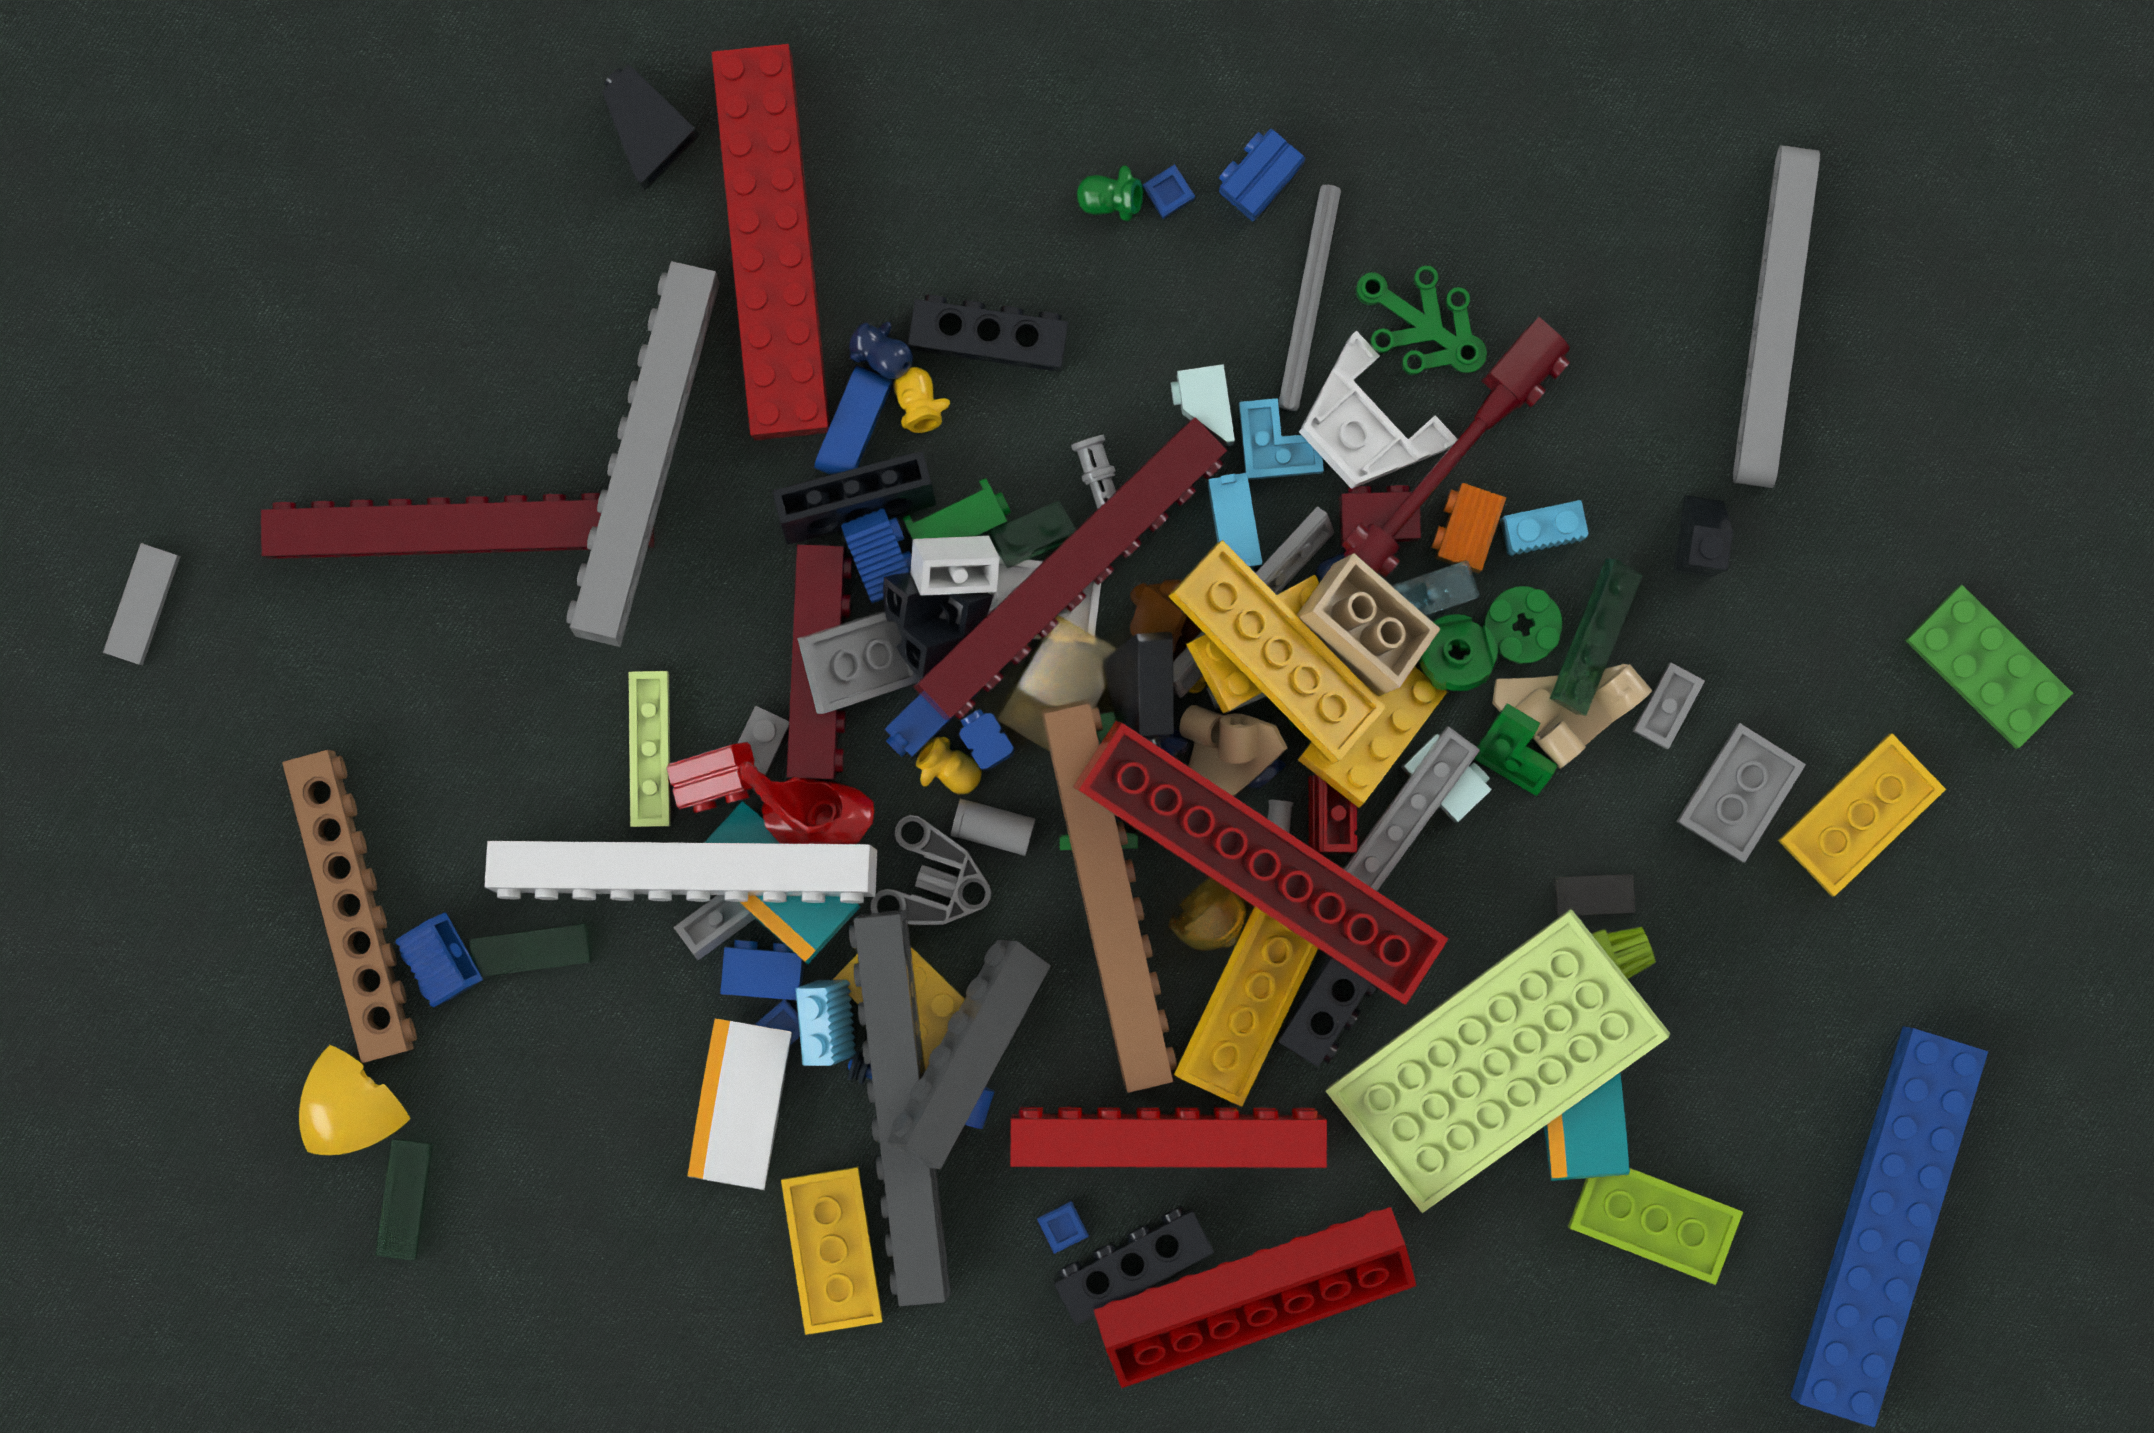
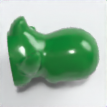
M1128 166L1120 168L1117 180L1101 175H1091L1083 179L1077 189L1079 206L1088 214L1101 215L1118 211L1120 218L1128 222L1132 219L1133 214L1139 212L1142 205V183L1140 179L1132 177Z

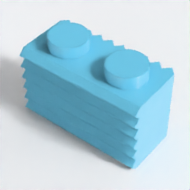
M1581 500L1506 515L1500 519L1506 551L1510 556L1516 553L1519 555L1523 552L1528 553L1531 550L1535 552L1546 547H1558L1569 542L1571 544L1576 541L1581 542L1589 534Z
M817 980L795 988L802 1065L832 1066L856 1054V1051L853 1049L856 1044L853 1042L855 1036L852 1034L855 1029L851 1026L854 1022L851 1019L853 1015L850 1011L852 1006L849 1003L851 998L848 996L851 991L847 988L850 985L847 980Z

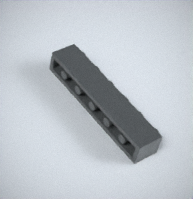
M997 940L989 948L981 971L967 987V996L959 1011L950 1018L948 1031L941 1044L932 1051L929 1057L930 1064L924 1075L914 1084L907 1106L892 1124V1133L887 1143L921 1166L935 1169L942 1168L1051 966L1018 941Z

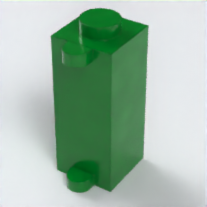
M985 478L979 481L983 489L982 491L913 523L910 515L903 517V520L912 539L986 536L1007 526L1008 523L1005 516L1010 514L1011 511L1002 492L994 495L991 486Z

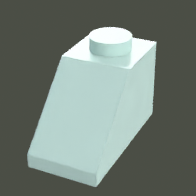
M1224 364L1177 371V381L1170 382L1173 404H1181L1182 414L1190 420L1196 417L1220 443L1225 446L1233 445L1235 439Z

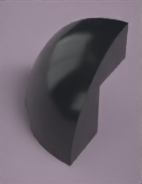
M910 573L885 576L883 583V599L887 621L897 624L902 638L901 643L897 645V649L909 668L920 679L988 615L993 598L988 592L920 595Z

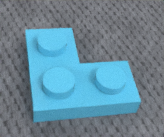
M1278 398L1239 402L1244 466L1248 480L1324 472L1322 457L1302 435L1281 436Z

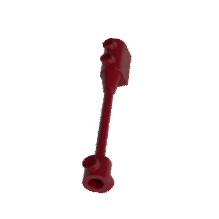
M1540 317L1526 328L1482 379V382L1492 391L1478 409L1474 417L1475 420L1382 528L1374 524L1366 526L1362 522L1354 528L1341 544L1347 550L1344 553L1345 557L1353 553L1356 554L1383 578L1395 568L1400 561L1394 556L1399 550L1398 544L1393 539L1395 535L1486 430L1492 428L1516 408H1521L1524 403L1532 407L1546 391L1540 385L1546 377L1550 375L1556 379L1569 365L1570 361L1564 357L1570 350L1569 346L1554 329Z

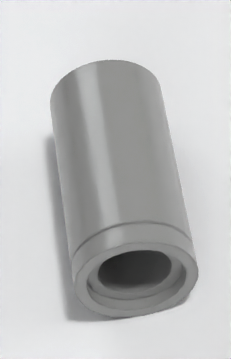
M960 799L951 836L1026 856L1035 818Z

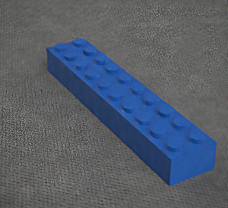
M1902 1027L1791 1393V1398L1797 1403L1875 1428L1988 1051L1915 1028Z

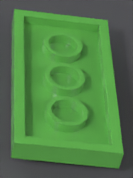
M1963 585L1958 586L1905 640L2015 749L2020 748L2073 694Z

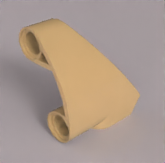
M1621 664L1599 670L1557 676L1496 679L1493 705L1501 712L1506 703L1540 722L1532 739L1561 769L1586 748L1585 745L1606 727L1645 699L1652 692V689L1630 664Z
M1191 705L1183 713L1180 720L1181 736L1194 741L1188 767L1232 796H1236L1287 749L1276 725L1248 715L1237 713L1222 715L1197 705Z

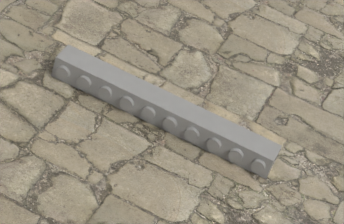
M671 261L668 273L663 272L660 276L658 284V295H661L658 309L652 308L648 320V331L652 332L648 345L643 344L641 346L638 356V367H642L638 381L633 380L631 382L628 392V403H631L628 417L623 416L619 424L617 437L621 440L618 454L612 453L608 464L607 474L611 476L608 490H602L599 496L597 512L601 513L598 527L592 526L588 536L587 549L591 550L587 564L582 563L577 577V586L581 587L577 601H571L567 612V623L571 624L570 629L575 637L621 647L720 285L716 271Z

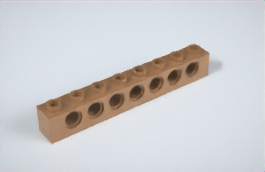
M324 750L284 761L282 764L361 1063L414 1049L412 1041L417 1040L416 1030L412 1019H406L402 1004L407 1002L406 992L401 980L396 981L392 966L397 965L396 955L392 944H386L382 929L387 928L386 917L382 906H376L372 891L377 890V883L372 869H366L363 854L367 853V846L362 831L356 832L353 816H357V808L352 794H346L343 779L347 778L344 760L342 756L337 757L335 751ZM321 782L327 783L331 790L330 798L323 804H320L314 797L315 787ZM331 819L336 820L341 828L339 837L334 841L328 840L324 834V826ZM342 856L350 862L351 866L350 873L343 879L339 878L334 872V863ZM350 894L357 896L361 904L359 912L354 916H350L344 910V900ZM360 931L366 933L371 942L370 948L364 954L358 952L353 944L354 937ZM369 969L375 970L380 976V985L375 991L367 989L363 982L364 974ZM378 1007H384L390 1013V1023L386 1028H380L374 1023L373 1014Z

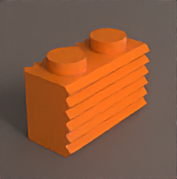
M1462 483L1457 491L1451 489L1443 510L1450 513L1445 528L1438 526L1431 548L1437 549L1435 559L1480 573L1483 569L1506 497L1466 483Z

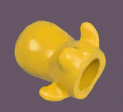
M910 367L906 374L896 378L893 383L894 393L901 408L906 411V414L902 417L901 425L904 429L914 433H925L941 425V412L948 408L950 400L946 398L934 400L933 383L929 373L919 367Z
M933 738L922 749L916 761V766L922 770L920 777L922 786H928L934 777H937L948 789L958 795L973 791L978 786L982 773L975 759L959 750H951V743L948 738Z

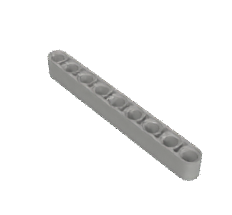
M1780 145L1777 151L1734 461V483L1773 488L1776 482L1818 178L1819 150Z

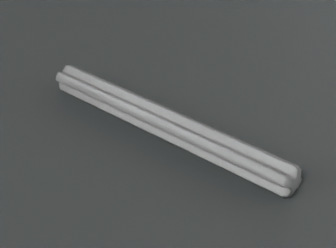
M1334 185L1321 186L1278 403L1280 408L1289 411H1297L1301 400L1341 189Z

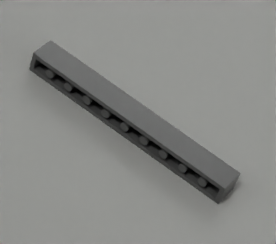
M898 910L860 914L854 918V925L849 927V938L851 947L857 948L859 963L854 964V980L856 987H862L863 1002H859L858 1014L861 1026L866 1025L868 1041L863 1042V1057L865 1064H871L872 1079H869L867 1082V1091L870 1103H875L877 1118L872 1119V1134L874 1141H880L881 1156H878L876 1160L878 1179L884 1180L886 1195L881 1196V1211L883 1218H889L890 1233H887L885 1237L887 1256L893 1257L895 1271L890 1273L892 1295H898L899 1306L943 1303L950 1296L951 1290L937 1169L919 1165L887 1143L892 1133L891 1128L894 1120L903 1113L911 1098L910 1093L914 1084L925 1073L907 911Z

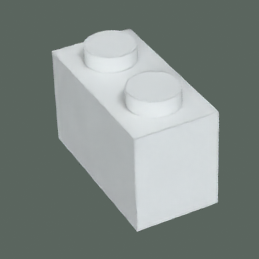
M989 536L913 539L910 574L920 595L997 592L1000 557Z

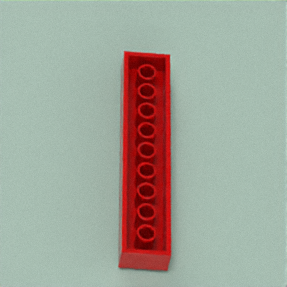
M789 44L714 51L711 53L750 435L755 441L827 433L830 427L792 52Z
M1115 721L1073 785V788L1404 1005L1407 1004L1448 941L1447 937L1121 722Z

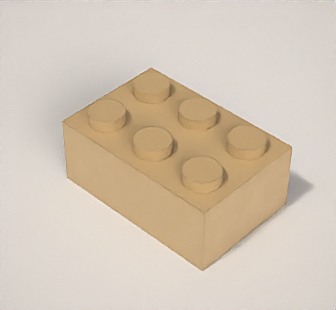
M1354 553L1331 566L1297 614L1302 622L1349 670L1378 696L1395 690L1403 684L1440 630L1437 625Z

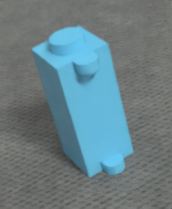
M1247 473L1229 474L1208 479L1207 484L1217 543L1223 540L1255 572L1254 568L1262 566V558Z

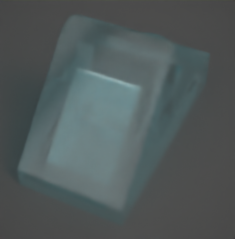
M1463 561L1393 585L1394 589L1425 616L1480 598L1469 561Z

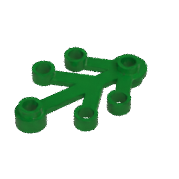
M1422 266L1414 275V283L1420 289L1424 314L1388 290L1387 282L1380 274L1367 273L1359 279L1356 286V295L1362 303L1366 305L1380 303L1415 327L1393 332L1383 328L1376 330L1370 339V344L1377 353H1386L1393 347L1434 340L1446 350L1424 355L1416 350L1408 352L1402 360V368L1407 374L1417 375L1424 369L1452 365L1457 371L1462 373H1472L1482 367L1486 360L1487 351L1482 340L1471 333L1467 312L1470 296L1465 289L1460 287L1453 288L1446 296V306L1453 312L1455 336L1442 326L1435 288L1438 281V273L1433 267ZM1429 272L1433 277V282L1428 285L1421 283L1419 274ZM1369 281L1378 283L1379 292L1376 294L1368 293L1365 288L1366 283ZM1455 293L1461 294L1465 299L1464 305L1459 307L1453 305L1451 296ZM1380 334L1386 335L1389 338V345L1384 348L1377 346L1375 342L1376 336ZM1463 347H1471L1474 350V358L1471 360L1464 359L1461 356V349ZM1411 356L1418 357L1421 361V367L1416 370L1409 368L1407 359Z

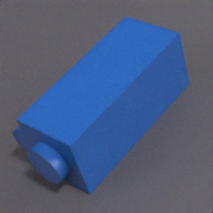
M977 692L971 699L973 700L979 694V692ZM920 694L885 728L891 735L886 742L901 757L908 752L914 758L956 716L953 715L950 719L945 720Z

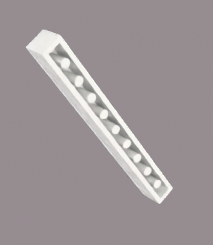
M487 841L485 888L496 892L497 898L520 899L521 893H535L536 899L557 900L558 893H573L572 898L576 900H596V894H610V899L632 901L634 900V894H648V899L653 901H671L672 895H687L686 900L707 902L710 901V895H725V901L748 902V895L763 896V901L775 903L787 902V896H802L801 901L807 903H824L825 896L840 897V902L864 903V897H875L877 850L868 844Z

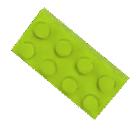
M1629 1168V1175L1586 1178L1568 1228L1716 1285L1742 1217V1211L1632 1168Z

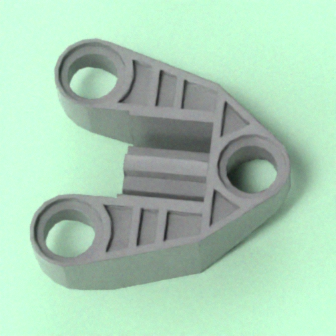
M906 816L898 822L895 828V837L900 846L922 854L925 858L961 870L959 876L922 865L918 874L915 887L951 898L949 905L915 894L909 895L897 890L885 889L879 891L871 901L872 913H878V901L885 895L896 897L900 905L899 910H906L908 924L943 925L981 910L988 905L992 893L990 885L968 850L919 816ZM911 821L919 823L924 830L922 840L916 844L905 842L901 834L903 826ZM977 882L984 887L985 898L980 904L970 905L964 900L963 889L967 884Z

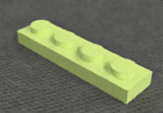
M668 671L629 672L630 827L671 826L670 779L666 768L670 764Z

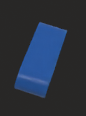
M858 365L855 367L817 455L814 465L815 469L833 475L858 468L890 393L893 380Z

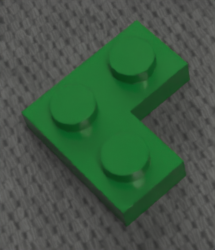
M1506 703L1476 745L1480 749L1474 758L1476 761L1535 796L1544 788L1558 766L1526 746L1536 733L1540 722Z

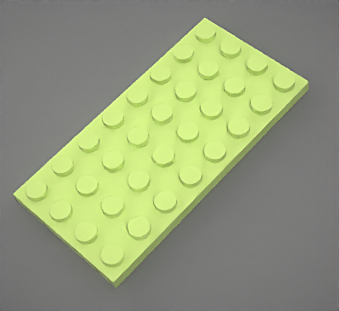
M1569 909L1330 1085L1326 1093L1423 1213L1669 1038L1670 1032L1574 911Z

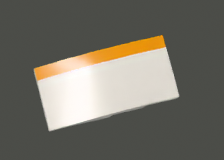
M715 1018L701 1090L688 1177L765 1190L778 1123L779 1106L786 1075L785 1069L792 1032Z

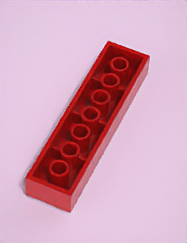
M1020 1107L1019 1114H1012L1010 1167L1327 1168V1120L1322 1115H1317L1315 1108L1308 1107L1292 1108V1115H1278V1110L1272 1107L1253 1108V1114H1239V1110L1235 1107H1215L1214 1114H1200V1110L1197 1107H1176L1175 1114H1160L1159 1107H1136V1114H1121L1120 1107H1097V1114H1082V1107H1058V1114H1043V1107Z
M1389 1207L1380 1211H1371L1363 1217L1346 1223L1333 1224L1326 1230L1308 1236L1296 1237L1288 1243L1271 1249L1258 1250L1248 1257L1233 1262L1221 1263L1213 1269L1196 1275H1186L1170 1284L1158 1288H1148L1141 1294L1123 1300L1111 1301L1093 1311L1121 1388L1416 1287L1417 1285L1404 1239L1392 1208Z

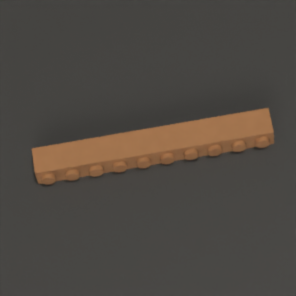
M1085 699L1042 709V718L1124 1086L1129 1093L1173 1082L1171 1070L1177 1069V1063L1173 1047L1166 1048L1163 1033L1169 1032L1165 1011L1164 1009L1157 1010L1154 997L1160 995L1161 990L1156 972L1149 973L1146 958L1153 957L1148 934L1141 935L1138 921L1144 920V913L1140 897H1132L1130 883L1136 882L1132 860H1124L1121 845L1128 844L1123 821L1116 822L1113 813L1073 788V785L1099 747L1096 731L1103 730L1098 707L1091 708L1090 703Z

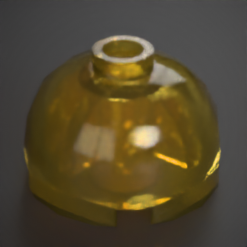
M1209 878L1196 887L1179 904L1184 910L1177 919L1174 915L1170 918V929L1191 948L1199 951L1216 950L1222 946L1229 948L1239 940L1242 934L1240 929L1245 923L1247 906L1244 899L1212 878Z

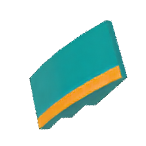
M743 801L704 842L780 844L765 828L764 819ZM748 895V902H738L807 964L811 962L860 908L858 903L840 902V897L825 896L824 903H807L801 901L802 896H787V902L775 903L763 901V896Z
M1620 1073L1544 1126L1551 1181L1629 1175L1627 1132Z

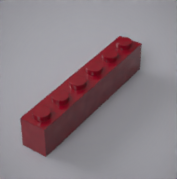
M797 544L787 759L788 778L836 780V772H843L844 749H837L838 733H845L846 710L837 709L825 714H817L797 639L843 624V617L850 618L851 595L844 594L845 579H852L853 557L846 556L844 546Z

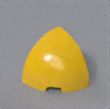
M329 1045L323 1051L312 1067L303 1088L299 1107V1126L307 1152L319 1155H340L369 1147L387 1138L411 1119L402 1104L385 1084H375L366 1075L362 1063L332 1045Z

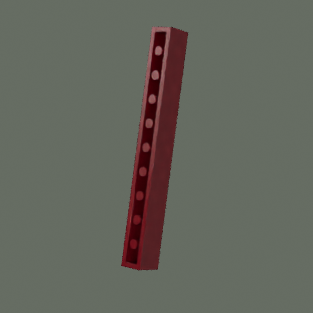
M1196 417L1190 420L913 687L945 720L950 719L953 715L961 719L976 704L971 698L981 688L989 692L1004 677L999 671L1009 661L1014 665L1018 664L1032 650L1027 644L1037 634L1042 639L1046 637L1059 624L1055 617L1065 607L1069 612L1074 610L1087 597L1083 590L1092 581L1097 585L1103 582L1115 570L1110 564L1120 554L1126 559L1142 544L1138 537L1147 528L1153 533L1169 518L1164 512L1174 502L1181 506L1196 492V489L1192 486L1201 476L1208 480L1221 468L1223 463L1219 458L1227 450Z
M601 493L581 494V500L566 501V495L546 494L543 495V501L528 502L525 495L504 496V502L489 503V497L484 496L466 497V504H450V498L443 497L427 498V505H412V499H389L388 506H373V500H351L350 507H335L334 501L311 502V508L296 509V503L275 502L272 503V509L261 510L262 556L268 559L590 550L587 549V541L592 526L598 527L601 513L597 512V506ZM654 526L648 548H654Z

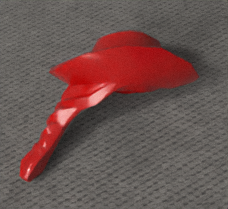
M744 761L740 764L741 780L754 787L755 792L760 795L761 800L764 802L762 814L765 828L780 844H857L873 823L874 802L861 790L833 781L793 777L785 782H774L759 772L751 763Z

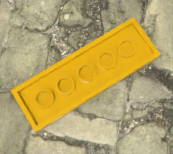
M1223 540L1218 542L1168 596L1333 764L1343 758L1386 708Z
M1254 907L1174 1075L1242 1107L1318 948Z

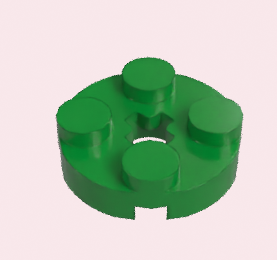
M1519 586L1508 589L1495 598L1488 608L1483 625L1491 631L1496 640L1497 654L1516 664H1529L1543 659L1557 646L1562 631V617L1558 606L1545 591L1528 586ZM1524 614L1526 619L1533 621V626L1529 628L1528 636H1523L1521 631L1513 630L1512 624L1518 622L1517 615Z
M1453 614L1435 620L1433 623L1440 630L1419 659L1420 666L1425 675L1430 679L1431 684L1439 690L1467 691L1485 683L1491 675L1498 653L1496 640L1491 631L1484 625L1482 628L1477 623L1472 622V618L1466 615ZM1452 646H1458L1460 651H1467L1468 655H1465L1463 660H1456L1449 653L1452 651Z

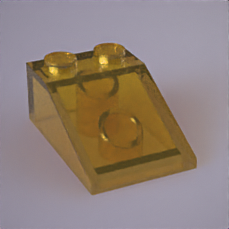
M1060 615L1055 617L1059 624L1041 640L998 711L997 716L999 722L1048 751L1050 749L1041 710L1085 699L1088 700L1091 708H1095L1107 686L1102 661L1117 650Z

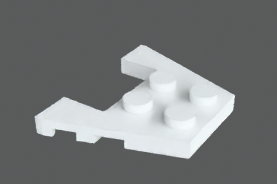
M1357 331L1346 342L1299 431L1351 489L1449 450L1457 441V438L1436 415L1411 438L1407 439L1364 393L1354 380L1370 367L1380 355Z

